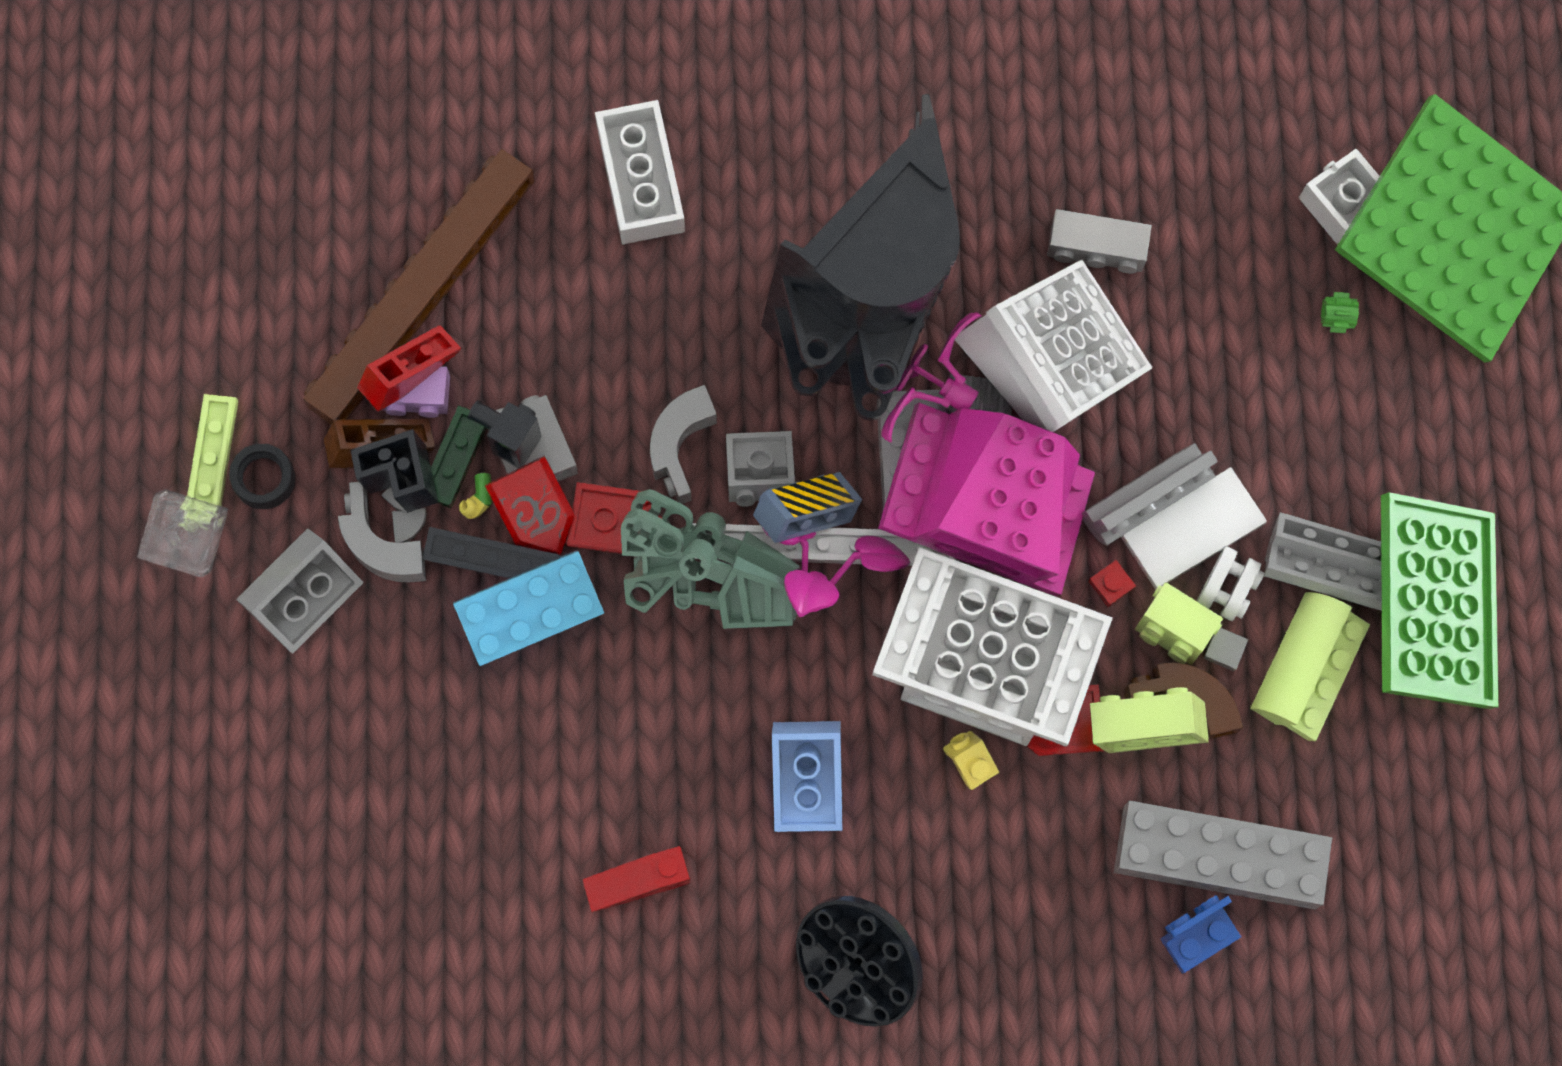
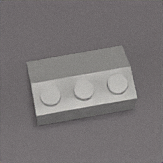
M307 528L236 600L293 654L364 582L322 538Z

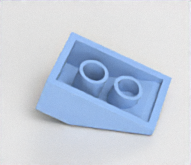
M841 721L773 722L774 831H842Z

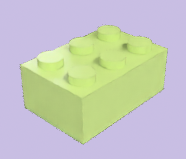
M1171 688L1167 690L1166 695L1154 696V692L1150 691L1137 692L1133 694V698L1122 700L1118 695L1100 697V702L1090 703L1093 744L1108 753L1209 742L1205 702L1194 693L1188 692L1187 688Z

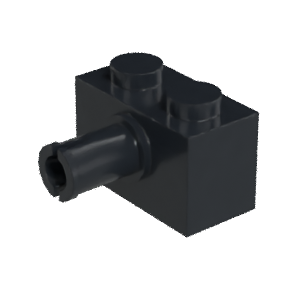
M477 400L468 414V419L490 430L487 437L492 453L517 468L525 465L542 437L538 419L535 417L536 413L521 403L515 406L507 402L502 412L499 413L483 404L480 400Z

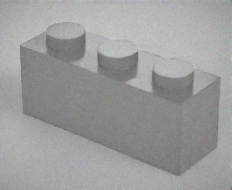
M1056 209L1052 220L1047 256L1054 257L1056 261L1063 263L1083 260L1087 266L1093 268L1109 266L1118 268L1123 273L1142 272L1147 261L1152 225Z

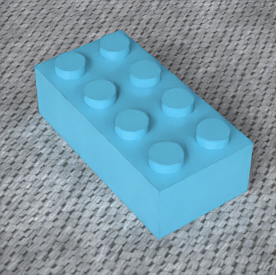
M579 551L571 552L453 602L479 666L604 614Z

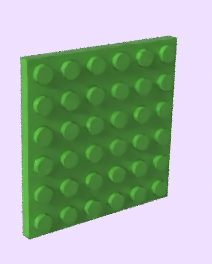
M1433 94L1427 98L1338 243L1335 251L1486 363L1492 361L1562 242V191L1444 100Z

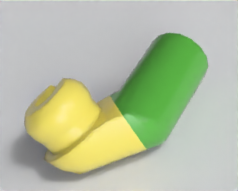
M480 473L475 475L476 493L466 501L462 500L459 505L461 514L466 516V518H478L491 506L493 501L485 487L486 484L491 482V474Z

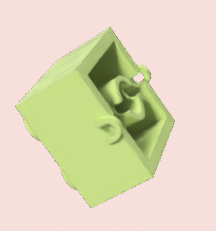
M1165 582L1163 586L1159 585L1152 595L1155 597L1135 630L1140 633L1139 637L1152 646L1158 644L1168 650V655L1173 660L1181 664L1187 662L1192 665L1203 652L1213 634L1216 635L1221 628L1223 618Z

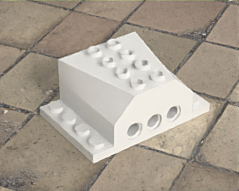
M1083 260L995 305L986 312L985 316L960 332L955 338V341L1023 421L1051 432L1058 430L1152 369L1147 358Z
M919 547L872 675L903 686L904 690L900 699L902 701L1027 746L1033 735L1067 747L1112 617Z

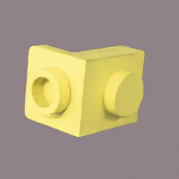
M971 731L956 735L951 739L950 744L943 748L946 755L953 760L963 781L970 790H973L999 773L983 740Z

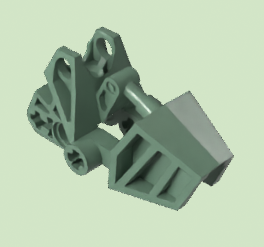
M651 489L637 493L632 502L631 511L625 516L621 525L622 556H634V571L626 574L624 578L627 605L646 613L673 586L674 604L677 608L685 610L692 604L710 606V609L720 610L723 629L793 626L797 613L787 596L784 579L790 571L799 570L800 566L748 531H746L742 540L725 535L726 523L719 514L713 512L705 513L700 516L694 526L692 525L694 520L693 514L685 505ZM646 500L652 503L648 512L642 509ZM662 508H665L666 511L661 519L658 516ZM672 514H679L686 520V526L676 528L669 523L668 517ZM705 531L712 532V535L707 534ZM695 558L700 559L701 562L695 561ZM717 558L726 561L730 564L718 561ZM707 578L722 584L720 591H712V593L696 591V581ZM641 587L650 593V599L646 602L637 601L632 595V590Z

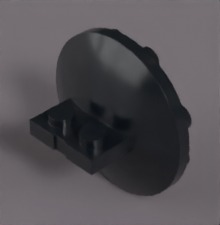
M836 896L817 904L804 917L799 926L796 939L798 963L805 978L806 988L813 992L829 1008L832 1015L859 1025L876 1027L894 1023L911 1010L918 1000L922 988V964L912 938L894 916L868 900L854 896ZM820 991H822L825 995H827V997H828L831 1001L829 1002L826 998H824V996L820 993Z

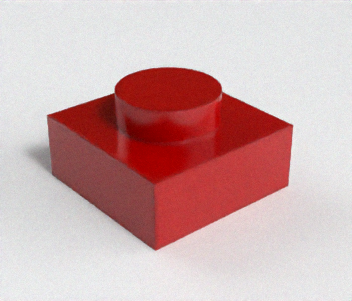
M1117 560L1095 574L1088 581L1108 608L1136 587Z

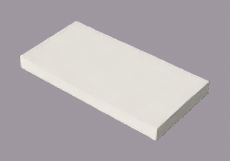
M1230 467L1127 532L1121 538L1156 590L1159 585L1163 586L1165 582H1171L1219 553L1225 546L1229 547L1267 523V520Z

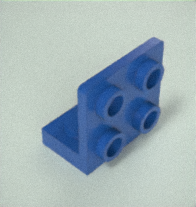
M1217 895L1193 909L1196 916L1192 919L1186 913L1164 927L1168 934L1160 938L1182 974L1241 938V935L1223 909V907L1232 902L1229 896L1220 901Z

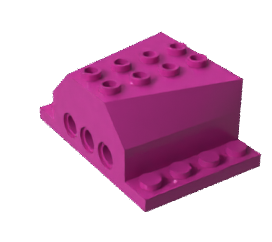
M919 402L914 405L878 529L1048 594L1059 596L1063 591L1083 518L1082 513L1085 511L1095 472L1078 465L1080 454L1065 437L1005 413L961 408L948 414Z

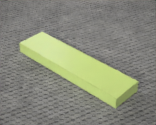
M204 394L183 517L185 523L218 526L238 407V399L236 397Z

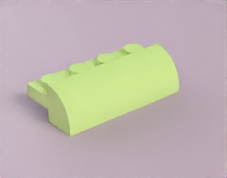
M1305 592L1250 709L1275 725H1284L1306 740L1316 741L1370 624L1350 612L1352 607L1338 599L1320 593Z

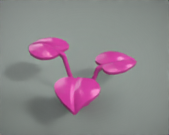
M975 312L963 317L952 330L940 353L938 361L945 365L955 380L948 377L944 383L919 367L921 358L926 353L928 345L923 344L911 360V365L904 370L896 391H901L909 379L920 374L941 387L938 394L943 396V398L915 391V388L911 387L895 405L883 425L881 435L886 441L892 443V432L899 414L915 398L938 403L946 408L950 405L957 410L961 408L969 409L979 392L964 383L966 378L958 373L950 363L949 357L955 338L970 322L982 315Z
M816 532L778 542L785 545L800 543L802 546V570L790 571L784 579L787 596L799 617L833 606L839 598V592L834 585L857 559L861 560L864 567L880 572L895 571L910 565L909 558L904 552L889 540L878 536H863L855 542L854 547L857 552L852 553L834 577L828 581L827 577L820 572L812 571L808 573L809 544L806 539L814 538Z

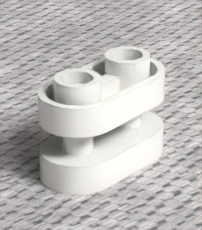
M1225 546L1197 602L1208 609L1213 601L1224 606L1220 616L1233 621L1236 616L1241 619L1250 604V601L1245 598L1250 588L1257 589L1264 576V572L1260 571L1262 564L1251 558L1247 560L1244 566L1235 562L1238 551ZM1228 573L1237 577V581L1230 594L1220 590Z

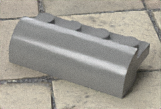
M1195 443L1187 446L1082 513V520L1099 542L1108 545L1215 478L1216 476L1210 467L1218 461L1212 451L1202 454Z
M1279 513L1265 556V561L1267 562L1265 577L1382 611L1380 541L1285 513Z

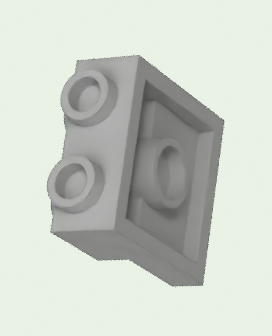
M792 431L726 434L729 502H736L739 506L743 507L751 506L755 501H759L760 496L766 490L791 485L795 482Z

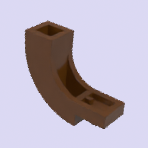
M1181 663L1157 664L1152 671L1154 679H1151L1150 675L1133 678L1130 680L1131 684L1127 685L1123 691L1125 699H1131L1133 694L1137 692L1150 691L1154 692V696L1166 695L1167 690L1171 688H1187L1188 692L1194 693L1205 702L1208 740L1237 734L1243 728L1237 705L1228 690L1215 677L1191 665Z

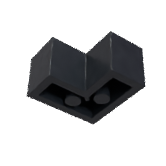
M413 429L350 450L356 479L370 494L392 487L394 499L407 513L439 503L426 444Z

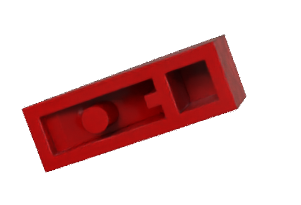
M439 325L368 364L357 388L379 412L407 395L459 353L461 347Z
M680 846L647 855L582 879L592 913L690 884V878Z

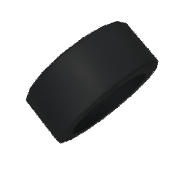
M256 443L245 447L235 456L230 465L229 480L234 492L244 504L255 509H271L281 505L290 497L295 487V472L289 458L281 449L270 444ZM261 458L271 459L280 466L282 472L279 486L265 495H256L250 492L243 482V473L246 467L253 461Z

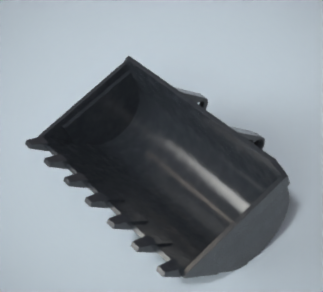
M929 94L922 95L920 99V112L915 113L914 129L909 130L906 141L804 248L787 240L780 244L761 323L762 328L771 339L783 349L791 385L796 393L801 396H814L828 382L850 386L855 412L859 417L869 421L877 420L885 413L893 391L902 378L913 346L918 340L919 333L924 328L925 321L928 320L931 308L934 307L937 296L942 291L944 281L947 280L959 251L960 235L958 220ZM803 370H810L817 375L818 380L814 386L805 387L799 382L798 376ZM865 395H876L881 403L879 409L876 411L866 410L861 402Z

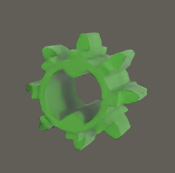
M1334 292L1333 296L1323 299L1321 323L1322 326L1330 327V332L1346 333V329L1355 328L1357 325L1359 302H1357V299L1349 298L1350 293Z

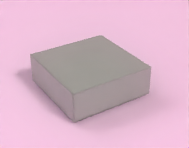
M1220 628L1216 635L1213 634L1203 659L1235 671L1248 639Z

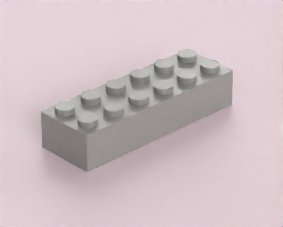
M1128 801L1123 807L1114 873L1315 910L1324 905L1332 837Z

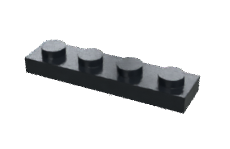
M429 527L422 560L512 578L558 559L561 555Z

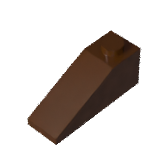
M429 419L334 420L324 438L329 468H354L350 450L412 429L426 444L427 452L433 451L435 445Z

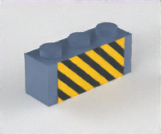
M837 472L766 490L760 496L753 516L774 543L850 523L862 498L844 476Z

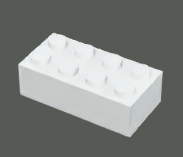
M658 100L595 112L599 140L622 245L685 232L684 214Z

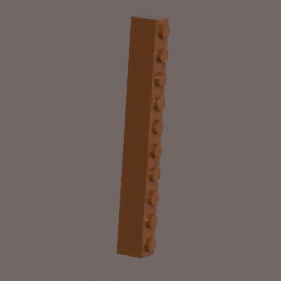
M503 149L496 156L492 155L486 160L482 168V174L476 181L471 180L463 191V198L457 205L453 204L448 208L440 227L437 230L432 229L424 240V247L418 254L414 253L409 257L404 266L405 271L398 279L394 278L390 281L384 291L385 296L378 304L374 303L368 309L364 317L365 321L359 329L355 328L348 334L344 342V348L338 355L333 354L325 364V372L318 380L314 379L309 383L303 398L308 409L331 425L334 420H348L365 398L357 387L366 366L411 340L535 182L531 168Z

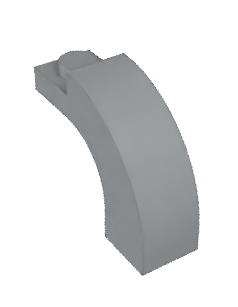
M705 385L687 391L674 399L660 414L651 436L650 457L654 478L657 480L668 476L663 479L670 497L676 496L677 501L681 504L691 501V491L678 460L679 449L684 440L692 433L717 424V414Z
M360 482L349 483L350 493L344 495L346 513H351V515L338 516V521L343 538L354 557L367 570L384 579L396 582L426 581L425 560H422L424 548L421 541L394 543L376 536L371 531L369 525L367 490Z

